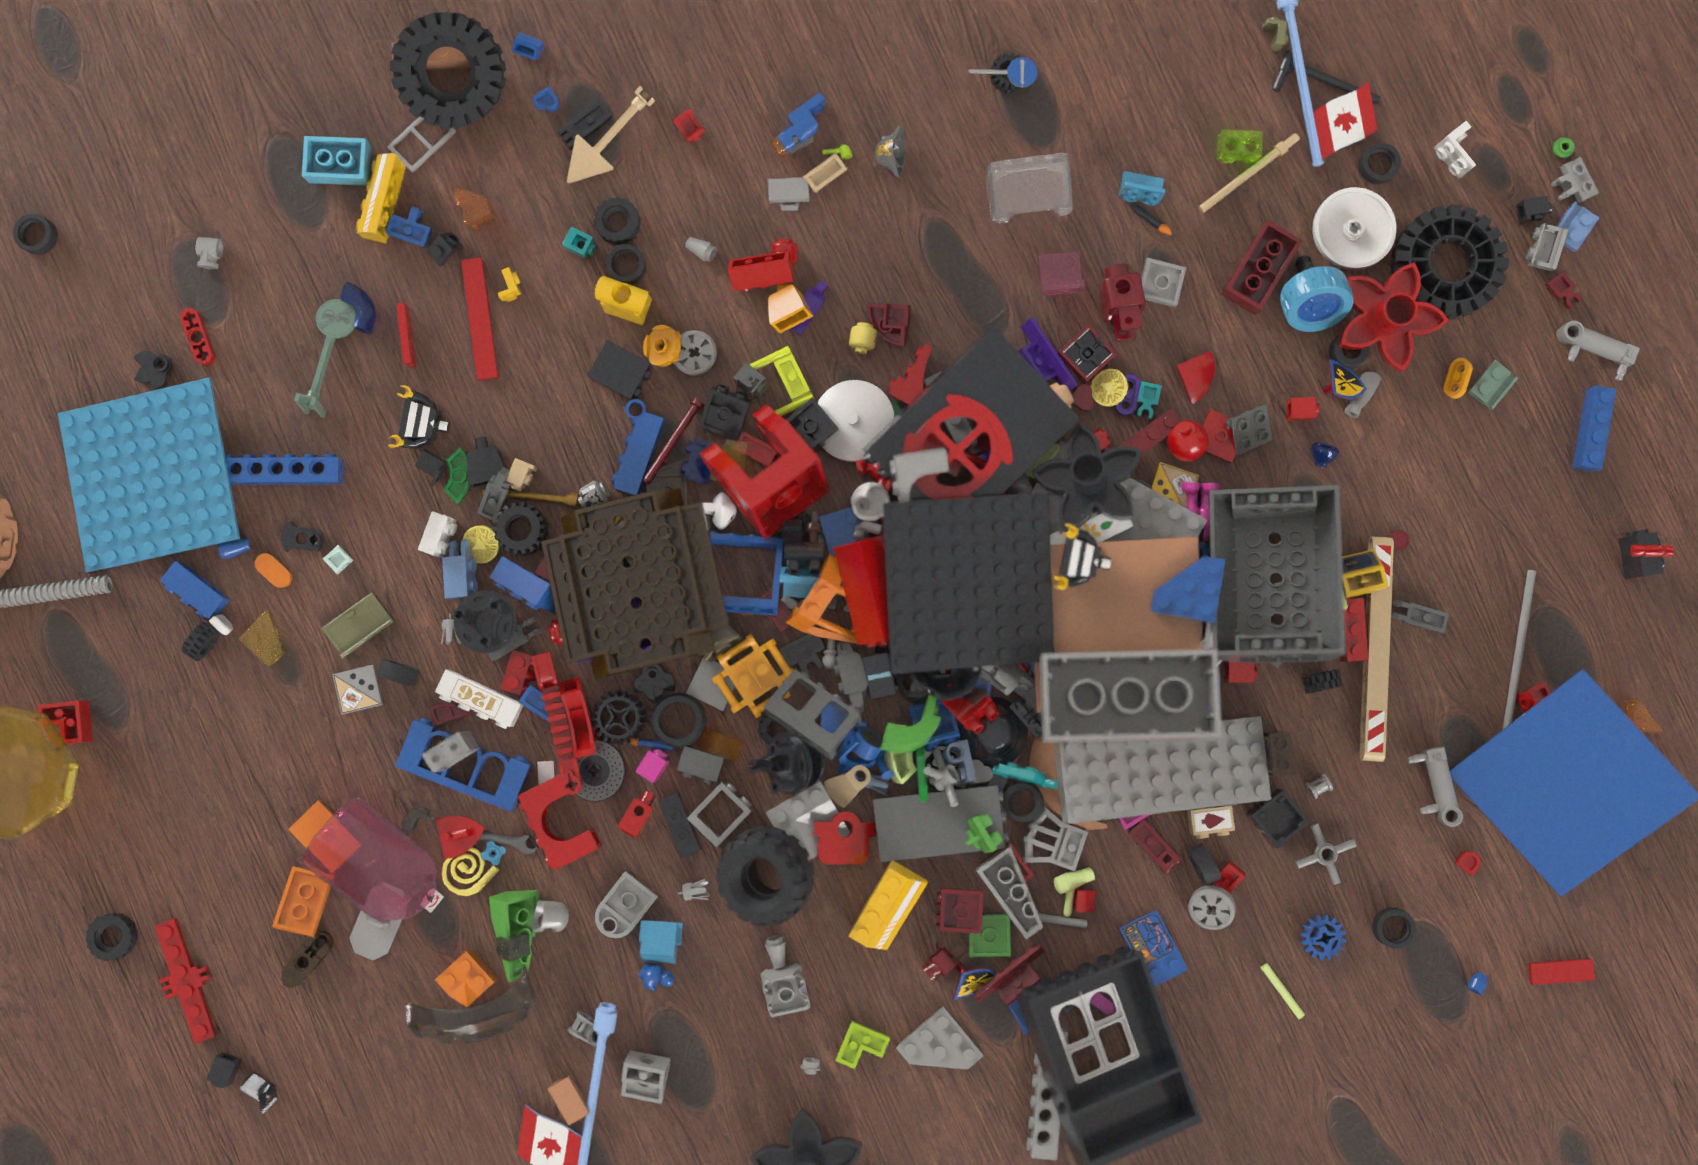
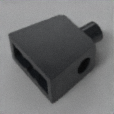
M487 437L474 439L476 450L467 452L468 484L473 488L487 485L492 476H497L502 467L507 469L499 448L496 446L489 447Z

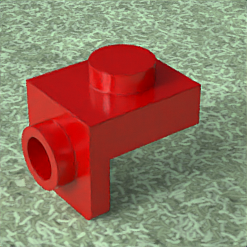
M689 108L672 119L687 142H696L705 131Z
M1229 860L1219 870L1221 878L1213 882L1212 885L1225 889L1231 895L1232 889L1245 878L1246 873Z

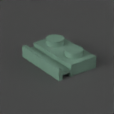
M1494 360L1468 390V393L1480 403L1486 405L1491 411L1518 380V377L1513 376L1507 368L1497 360Z

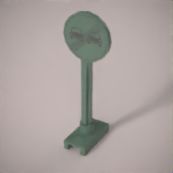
M332 299L325 302L316 313L317 327L326 336L311 389L308 390L307 395L296 393L294 399L304 414L309 415L310 410L313 409L320 417L325 418L327 410L319 401L321 395L319 392L335 339L349 335L357 324V314L354 307L342 299Z

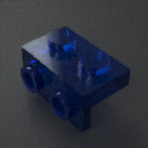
M694 437L693 442H688L686 453L689 454L688 461L683 462L681 473H684L683 479L703 485L708 484L711 471L702 460L700 453L711 446L712 443L701 441L698 437Z

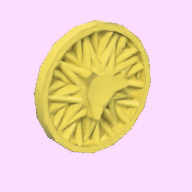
M1116 369L1101 371L1092 381V397L1102 406L1110 407L1117 405L1124 399L1128 391L1126 377Z
M484 525L470 528L463 537V540L467 539L469 541L471 556H474L476 563H487L493 560L498 555L500 548L499 542L494 537L496 535L495 532Z

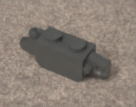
M849 642L837 644V664H834L836 677L840 676L841 683H838L840 696L845 695L846 702L850 701L851 705L855 706L861 713L864 710L863 698L869 694L862 657L859 653L853 652Z

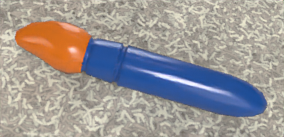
M630 736V745L632 746L639 745L646 748H659L665 751L675 749V747L665 745L661 741L639 738L635 740Z

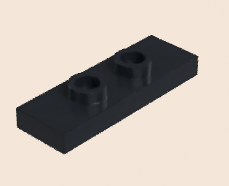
M678 792L659 799L658 802L680 857L683 858L700 851V846L690 821L687 819L688 816Z

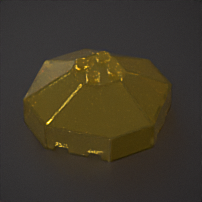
M9 705L0 706V838L12 841L25 835L72 805L80 764L47 714Z

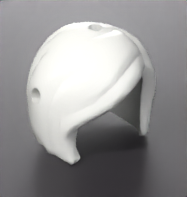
M867 482L860 485L851 497L854 515L864 521H876L882 518L883 503L891 502L885 487L875 482Z

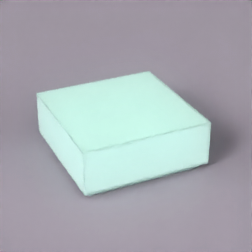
M337 545L323 558L336 574H339L353 561L340 545Z

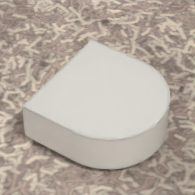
M223 614L213 616L209 620L224 635H228L233 630V625Z

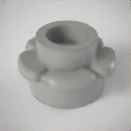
M804 1058L803 1064L800 1065L806 1074L813 1075L821 1070L820 1060L816 1058Z

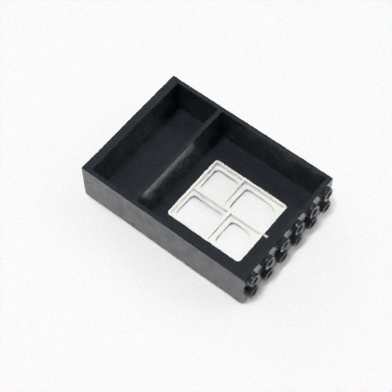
M1126 946L1116 949L1115 953L1109 956L1108 954L1098 956L1095 962L1079 964L1077 966L1078 969L1073 971H1062L1059 973V977L1054 979H1043L1035 987L1032 985L1026 986L1021 989L1020 993L1015 994L1072 1156L1078 1165H1107L1203 1122L1142 952L1127 948ZM1097 992H1107L1113 999L1116 1012L1099 1021H1094L1089 1007L1090 999ZM1072 1004L1081 1010L1089 1035L1074 1043L1067 1044L1058 1016L1064 1006ZM1120 1022L1131 1053L1122 1059L1110 1063L1104 1051L1099 1031ZM1093 1045L1100 1062V1067L1085 1075L1078 1076L1071 1055L1080 1049Z

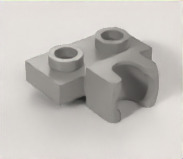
M1581 157L1561 166L1560 168L1564 176L1551 183L1552 187L1561 186L1563 188V194L1558 196L1559 200L1574 194L1577 202L1580 203L1599 193Z

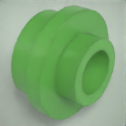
M1559 138L1553 145V152L1557 157L1567 158L1574 152V143L1569 138ZM1562 144L1567 147V150L1562 148Z

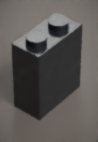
M606 340L587 376L590 380L620 396L633 400L640 397L643 391L641 386L645 380H649L653 370H651L652 365L646 360Z

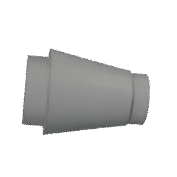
M690 237L685 245L687 249L704 262H711L717 253V247L713 243Z
M781 935L768 937L765 947L773 967H784L786 965L785 940H783Z

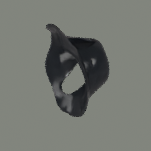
M981 667L960 668L953 674H943L940 670L912 672L914 681L920 687L927 689L932 697L945 701L960 698L972 691L980 679Z
M1000 697L990 698L996 706L999 704L1007 710V714L999 715L992 721L985 715L979 720L984 728L978 734H975L970 729L967 730L962 723L960 727L961 741L968 740L972 760H979L984 766L992 768L994 766L999 767V764L1007 765L1008 762L1012 763L1023 751L1028 737V728L1009 707L1013 703ZM977 739H979L990 754L989 757L977 756L976 753L979 748Z

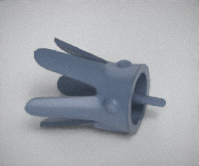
M870 773V782L864 788L872 789L886 796L888 784L885 782L890 781V779L884 780L882 775Z

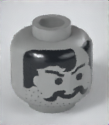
M592 481L580 488L578 501L583 508L607 503L610 494L602 482Z

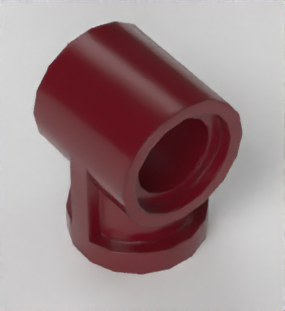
M942 947L929 958L930 962L928 964L924 963L922 965V968L931 980L936 982L939 975L944 976L949 973L958 962L945 947Z

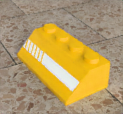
M394 153L377 154L376 160L372 163L371 171L373 173L371 180L367 182L366 199L362 201L361 219H358L356 224L357 233L362 238L382 243L387 241L388 235L386 230L395 211L406 168L405 164Z
M892 860L853 924L848 937L866 947L887 950L927 885L928 880Z

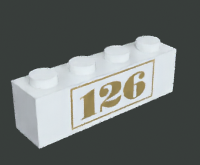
M449 669L445 670L435 691L440 694V699L449 703L453 700L459 703V708L466 711L470 709L477 711L476 715L485 720H488V718L496 720L495 724L504 729H507V726L514 727L524 706L506 695Z

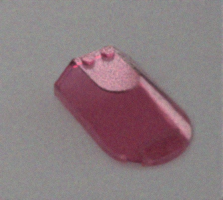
M359 795L342 805L313 837L300 858L302 865L363 912L381 921L405 920L415 916L429 904L437 887L436 867L428 852Z

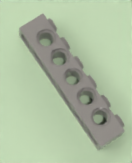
M1061 1028L1067 1043L1068 1032L1066 1029ZM1035 1053L1034 1066H1037V1072L1032 1077V1087H1035V1095H1031L1030 1099L1033 1117L1029 1116L1028 1129L1031 1130V1138H1027L1026 1150L1030 1151L1031 1158L1057 1160L1060 1119L1052 1096H1041L1042 1090L1048 1088ZM1044 1109L1050 1111L1047 1118L1039 1116L1040 1112ZM1040 1131L1048 1132V1136L1045 1139L1037 1137Z

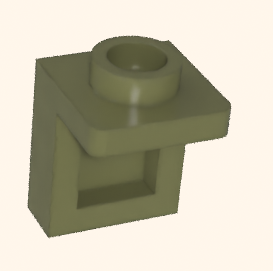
M1278 17L1267 18L1262 27L1263 30L1274 31L1271 51L1277 52L1281 50L1283 45L1287 44L1289 33H1286L1287 21H1283Z

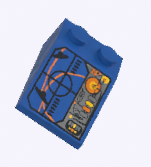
M1157 910L1119 928L1128 948L1143 953L1154 986L1188 970Z

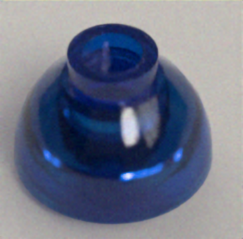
M1320 442L1311 444L1310 448L1311 455L1315 460L1314 465L1326 468L1327 464L1333 462L1340 452L1337 447Z

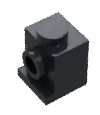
M1548 196L1524 199L1516 205L1519 224H1524L1530 219L1531 222L1544 219L1543 216L1546 214H1551L1552 205L1548 201Z

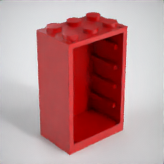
M884 534L833 547L858 645L866 644L867 647H872L879 644H889Z

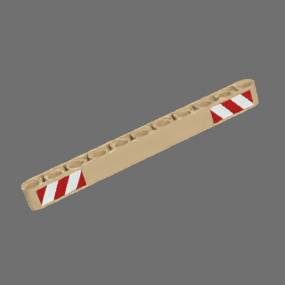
M1371 536L1368 541V550L1374 549L1384 566L1389 587L1366 594L1365 623L1368 660L1363 661L1359 754L1362 761L1383 762L1386 753L1394 542L1393 538Z

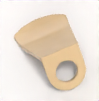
M857 765L846 774L824 781V784L833 801L845 808L858 792L870 782L871 775L865 766ZM861 770L865 773L866 778L863 782L856 780V771Z

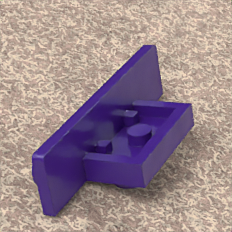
M1033 317L1030 318L1021 328L1031 343L1021 348L1018 352L1045 382L1055 378L1059 386L1067 385L1069 391L1077 386V382L1041 330L1040 325Z

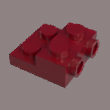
M941 887V892H937L936 905H940V913H936L935 926H939V931L982 934L983 890Z

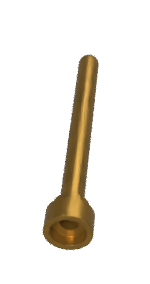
M486 487L481 490V493H482L483 495H484V492H485ZM509 490L506 497L565 504L569 509L577 510L580 504L578 501L580 494L572 492L566 494V496Z

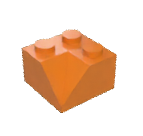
M470 948L441 973L435 981L450 997L468 1007L499 978L479 955Z

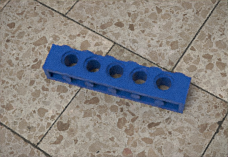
M225 454L230 485L344 484V460L337 457V454H324V457H317L316 454H304V457H296L295 454H283V458H276L274 454H263V458H255V455L243 454L242 458H235V455ZM261 464L262 471L259 474H256L255 469L258 465ZM282 464L283 470L280 474H277L276 467ZM303 464V471L297 474V466ZM323 464L324 471L318 474L317 467ZM241 465V472L239 474H236V466Z

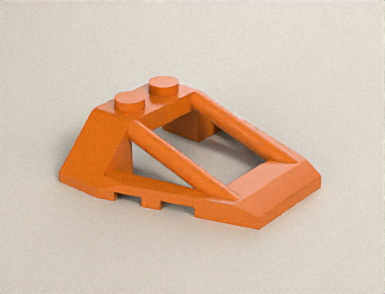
M829 554L820 568L819 579L802 605H795L785 622L810 635L858 644L854 627L848 630L821 618V615L836 593L846 597L844 588L840 586L842 580L836 557Z

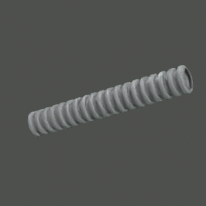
M104 575L103 577L67 580L65 582H53L52 584H40L39 586H27L26 588L0 590V608L33 604L34 602L65 600L66 598L91 596L98 593L108 594L112 590V581L108 575Z

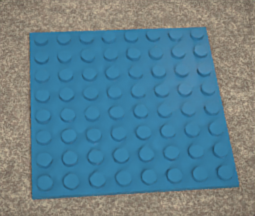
M211 378L58 413L86 573L240 539Z

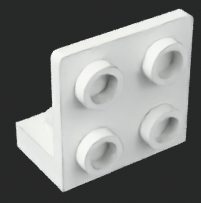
M1467 121L1434 147L1436 155L1445 161L1449 166V171L1459 179L1476 166L1459 144L1468 136L1465 132L1471 128Z
M432 511L418 550L439 558L447 555L449 551L448 542L457 530V520Z

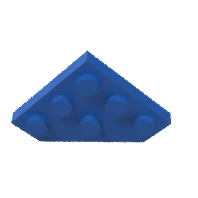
M1204 556L1154 591L1151 612L1215 623L1225 560Z

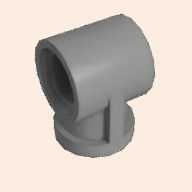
M198 237L195 250L197 256L200 257V261L197 262V266L206 269H218L217 259H221L223 254L222 240Z

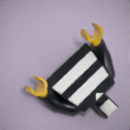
M406 385L400 386L406 389L405 395L397 393V395L402 398L409 397V399H405L399 435L389 437L396 440V445H388L390 448L400 446L401 448L418 449L428 445L431 440H436L438 432H449L450 421L440 419L441 412L437 410L436 404L431 399L417 391H411Z
M1068 523L1065 526L1069 527V532L1066 534L1062 532V535L1066 536L1059 572L1060 576H1054V579L1059 580V585L1054 586V588L1061 590L1088 582L1091 577L1096 576L1097 568L1109 570L1111 564V557L1100 556L1101 547L1097 546V540L1091 534Z

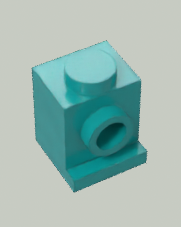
M573 227L570 228L562 243L565 250L585 259L588 255L592 256L596 249L595 240L592 236ZM580 243L585 244L583 249L578 248Z

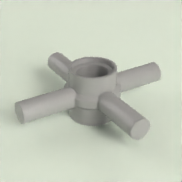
M935 749L932 753L938 769L927 766L924 769V773L931 776L932 782L938 790L943 791L945 789L951 807H955L959 803L953 785L959 788H965L966 786H962L957 770L950 764L945 765L940 749Z
M1313 824L1310 827L1317 842L1314 854L1295 861L1296 867L1300 869L1315 862L1326 865L1333 885L1339 884L1341 880L1334 862L1337 860L1339 853L1356 847L1354 839L1336 846L1326 843L1319 824ZM1324 849H1328L1330 852L1327 859L1322 858V851Z

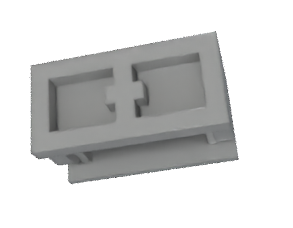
M1543 223L1539 228L1536 227L1532 239L1535 242L1533 248L1530 247L1526 259L1529 261L1527 265L1554 271L1557 268L1569 229L1552 225L1545 226L1546 223Z

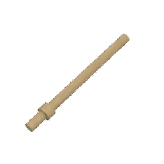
M1294 133L1284 142L1281 141L1275 145L1270 153L1199 206L1202 213L1206 212L1276 157L1284 155L1289 147L1300 140L1299 136Z

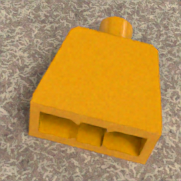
M777 284V292L768 297L769 322L779 333L813 317L803 295L794 285Z

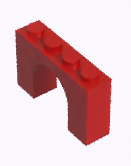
M560 775L518 795L519 807L523 812H526L528 817L527 823L530 829L535 831L537 844L541 849H544L546 862L554 871L603 846L594 828L570 839L557 837L548 828L546 814L549 806L557 799L567 795L562 789ZM570 780V783L567 784V787H571L572 790H575Z

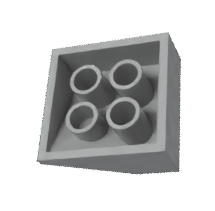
M821 780L766 812L774 827L783 829L787 835L790 836L792 834L800 840L798 844L802 848H806L809 853L808 860L817 856L818 835L812 834L814 831L813 822H830L832 817L839 813ZM844 821L838 826V833L842 837L850 834Z

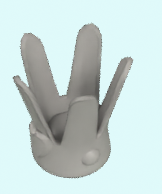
M449 614V619L442 620L443 634L440 644L443 642L445 632L446 644L449 645L452 641L454 619H452L451 614ZM456 635L457 642L461 644L460 640Z
M705 878L695 883L683 884V892H678V894H683L685 901L691 899L709 900L705 898L710 896L706 892V888H700L707 885L708 881H705Z

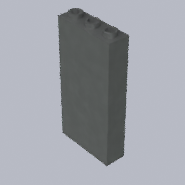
M997 784L954 789L959 803L955 807H951L945 790L928 792L927 802L919 801V793L874 798L880 862L983 851L982 848L976 850L973 844L967 846L965 841L970 839L966 831L971 829L967 820L988 814L992 820V824L985 828L987 833L990 835L997 831L1003 841L996 848L1004 849L1005 843H1009L1007 830L1003 831L1002 822H1006L1005 809H1000V801H1004L1002 789H998Z

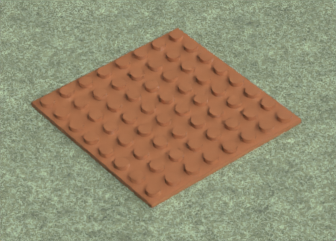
M1197 536L1097 542V546L1101 547L1100 556L1111 557L1109 570L1097 568L1096 576L1091 577L1088 582L1076 587H1066L1063 590L1054 588V586L1059 585V580L1054 579V576H1060L1059 572L1065 544L1050 545L1054 654L1203 650L1201 645V621L1151 612L1154 591L1199 560ZM1034 662L1036 709L1038 713L1041 712L1039 662Z

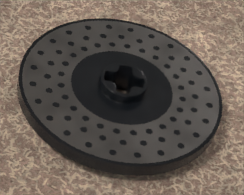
M595 739L596 754L578 758L583 787L575 795L591 802L603 801L614 796L622 787L626 776V765L620 751L611 743ZM595 765L597 769H600V773H596V776L594 772H591V768H594ZM570 779L575 788L578 785V783L573 782V780Z

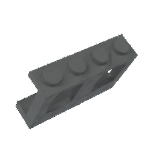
M795 669L764 705L766 715L798 735L803 741L830 760L836 755V747L856 723L860 725L862 722L860 711L855 706L846 705L839 695L830 694L824 685L819 682L817 684L814 683L808 674L803 671L800 673ZM796 681L814 693L813 697L800 711L783 701V697ZM828 704L847 716L836 732L832 734L815 723V720Z

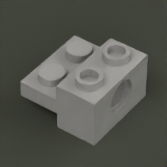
M630 1050L623 1065L621 1096L662 1104L671 1058Z

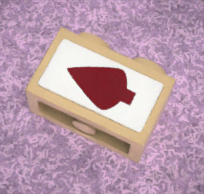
M1232 805L1187 810L1190 834L1196 836L1197 839L1208 838L1211 833H1217V836L1230 835L1229 831H1235Z

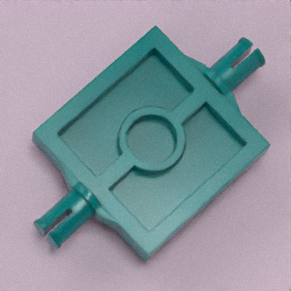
M1008 762L1007 765L999 764V767L994 766L992 769L993 774L1003 776L1004 778L1009 777L1017 781L1049 789H1057L1059 785L1057 780L1048 779L1046 773L1039 772L1031 767L1022 768L1020 765Z

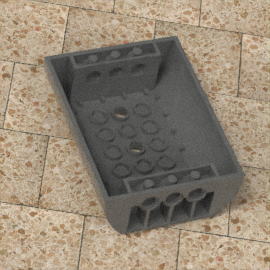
M1339 485L1209 490L1211 558L1225 560L1215 623H1212L1213 650H1217V659L1233 663L1322 662L1343 656L1345 654ZM1272 534L1280 536L1281 541L1278 544L1269 542V537ZM1272 575H1280L1282 582L1278 585L1272 584L1270 582ZM1275 615H1280L1284 620L1279 626H1275L1271 622V618Z

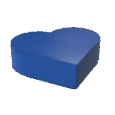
M549 86L533 97V104L538 110L546 109L549 112H555L560 107L558 98Z

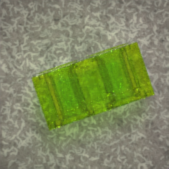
M1222 129L1218 134L1217 159L1223 160L1226 163L1235 162V160H1243L1244 163H1255L1262 156L1263 131ZM1225 144H1231L1234 150H1228ZM1245 145H1252L1254 151L1247 150Z

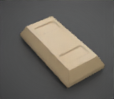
M835 153L803 177L816 193L848 169Z

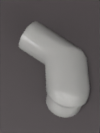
M863 521L854 528L853 536L858 540H862L864 535L869 532L881 535L883 525Z

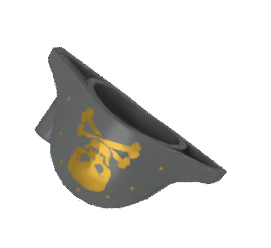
M898 126L891 135L882 136V140L875 148L876 161L884 169L893 171L897 178H901L905 162L904 128L902 126Z

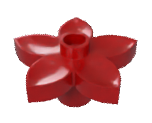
M1415 263L1403 266L1387 279L1384 287L1369 277H1347L1354 298L1352 308L1360 313V315L1352 319L1344 327L1338 346L1359 350L1377 343L1382 360L1389 367L1401 373L1410 363L1414 353V340L1412 336L1428 335L1440 329L1449 320L1436 306L1426 302L1415 301L1421 285L1420 273Z

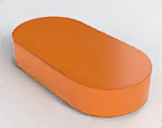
M264 553L256 558V570L275 587L285 588L291 584L292 573L273 555Z

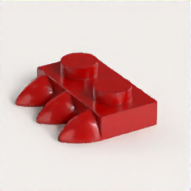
M512 650L500 690L518 695L525 693L529 687V684L525 682L537 680L535 672L530 670V668H534L533 655Z

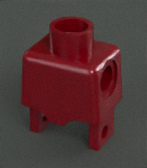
M1115 264L1104 269L1106 278L1099 291L1104 322L1109 323L1112 321L1115 340L1119 342L1137 338L1135 329L1143 327L1141 313L1146 306V299L1140 274L1136 272L1130 273L1128 264ZM1121 329V332L1126 331V335H1121L1119 330Z

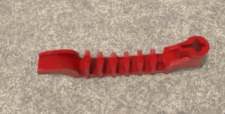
M548 651L533 655L532 661L538 686L543 692L542 700H545L546 703L545 710L548 711L549 716L547 719L551 724L552 729L550 731L554 736L553 744L556 745V755H558L560 761L558 766L562 789L565 793L573 795L582 789L583 782L578 758L574 754L567 714L560 695L559 680L556 675L551 652ZM570 779H572L573 782L578 783V785L575 787V790H572L571 787H567V784L570 783Z

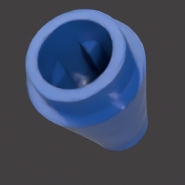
M240 538L217 544L222 559L233 558L251 549L248 538Z

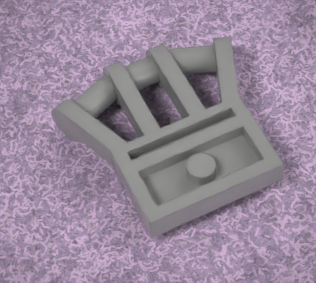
M1044 807L1040 816L1028 824L1029 831L1027 837L1024 836L1023 839L1025 844L1023 863L1049 862L1075 871L1088 832L1063 823ZM1048 817L1060 829L1059 832H1055L1040 826V824ZM1037 831L1055 837L1054 846L1035 840ZM1033 845L1051 851L1050 857H1033Z

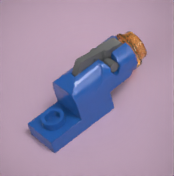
M820 92L787 116L791 127L787 126L771 143L779 157L796 152L813 143V135L818 131V123L812 114L817 115L825 106V98Z

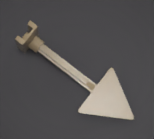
M641 86L635 91L637 96L631 102L632 105L594 147H591L580 135H576L567 183L613 170V166L600 155V152L638 110L641 111L645 105L650 107L654 103L655 99L653 97L649 102L647 101L650 96L645 91L640 94L643 89Z

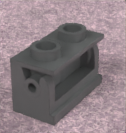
M747 362L733 377L735 385L738 388L742 387L750 393L753 400L757 397L761 398L767 391L766 378Z
M685 746L677 770L681 771L682 776L693 778V775L701 777L700 781L712 784L713 781L717 782L719 780L718 777L720 776L725 757Z

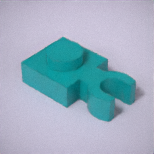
M1141 381L1137 402L1142 403V406L1137 410V417H1140L1142 411L1146 410L1148 412L1147 419L1150 420L1153 416L1151 406L1158 405L1162 385Z

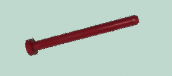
M692 398L690 401V409L644 477L645 483L649 484L652 482L697 411H702L705 405L698 399Z

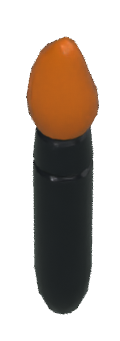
M1135 204L1130 206L1135 214L1150 225H1153L1159 232L1169 236L1172 234L1171 229L1166 224L1161 223L1143 208Z

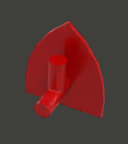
M448 816L436 819L444 860L457 857L470 850L480 839L485 827L477 821L463 816Z

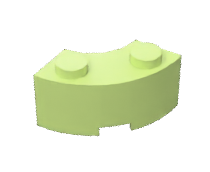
M887 751L884 754V761L889 770L893 772L891 780L894 783L903 784L917 771L913 764V751L908 753Z

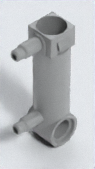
M1570 321L1562 325L1556 333L1557 340L1560 343L1572 345L1568 361L1573 362L1578 355L1579 349H1584L1618 364L1619 367L1615 377L1618 381L1623 379L1627 368L1635 363L1640 350L1636 346L1585 328L1578 321ZM1568 329L1573 332V337L1569 336Z
M1440 746L1422 750L1423 753L1408 757V763L1423 761L1426 763L1436 804L1420 808V813L1430 814L1437 812V818L1440 823L1450 827L1458 826L1463 820V813L1458 806L1445 748ZM1452 810L1454 817L1451 821H1447L1446 813Z

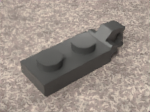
M502 467L497 476L493 475L488 481L477 514L492 521L499 517L498 512L502 511L510 488V482L506 481L510 470Z

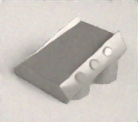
M794 962L781 968L765 969L761 973L763 992L766 997L770 1017L811 1008L801 964Z

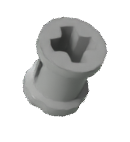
M1324 773L1313 782L1305 783L1307 791L1313 799H1317L1318 795L1327 790H1333L1330 780Z

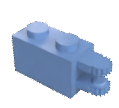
M467 539L461 541V556H459L457 541H450L449 557H442L445 599H462L478 591V583L475 576L477 564L474 556H471L470 543Z

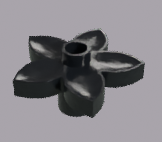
M1078 423L1068 440L1069 460H1049L1031 471L1033 477L1044 489L1055 494H1063L1059 504V517L1065 533L1069 532V527L1065 526L1066 523L1076 528L1081 527L1090 519L1094 508H1097L1099 512L1110 519L1119 521L1133 520V505L1130 495L1120 483L1130 478L1137 469L1142 454L1140 449L1130 446H1118L1101 453L1097 437L1090 429Z
M802 1108L794 1117L790 1127V1146L770 1144L753 1153L751 1159L755 1165H854L859 1157L862 1142L844 1136L833 1137L822 1142V1133L818 1122L813 1115Z

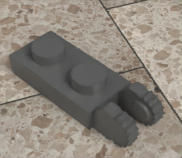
M1392 599L1391 605L1406 608L1405 615L1391 612V618L1437 633H1445L1449 613L1411 602L1406 603Z
M532 617L521 624H517L513 638L505 647L498 651L487 653L491 661L494 662L512 652V650L518 649L527 644L532 638L542 633L540 628L533 630L527 635L523 631L524 628L536 622L535 618Z

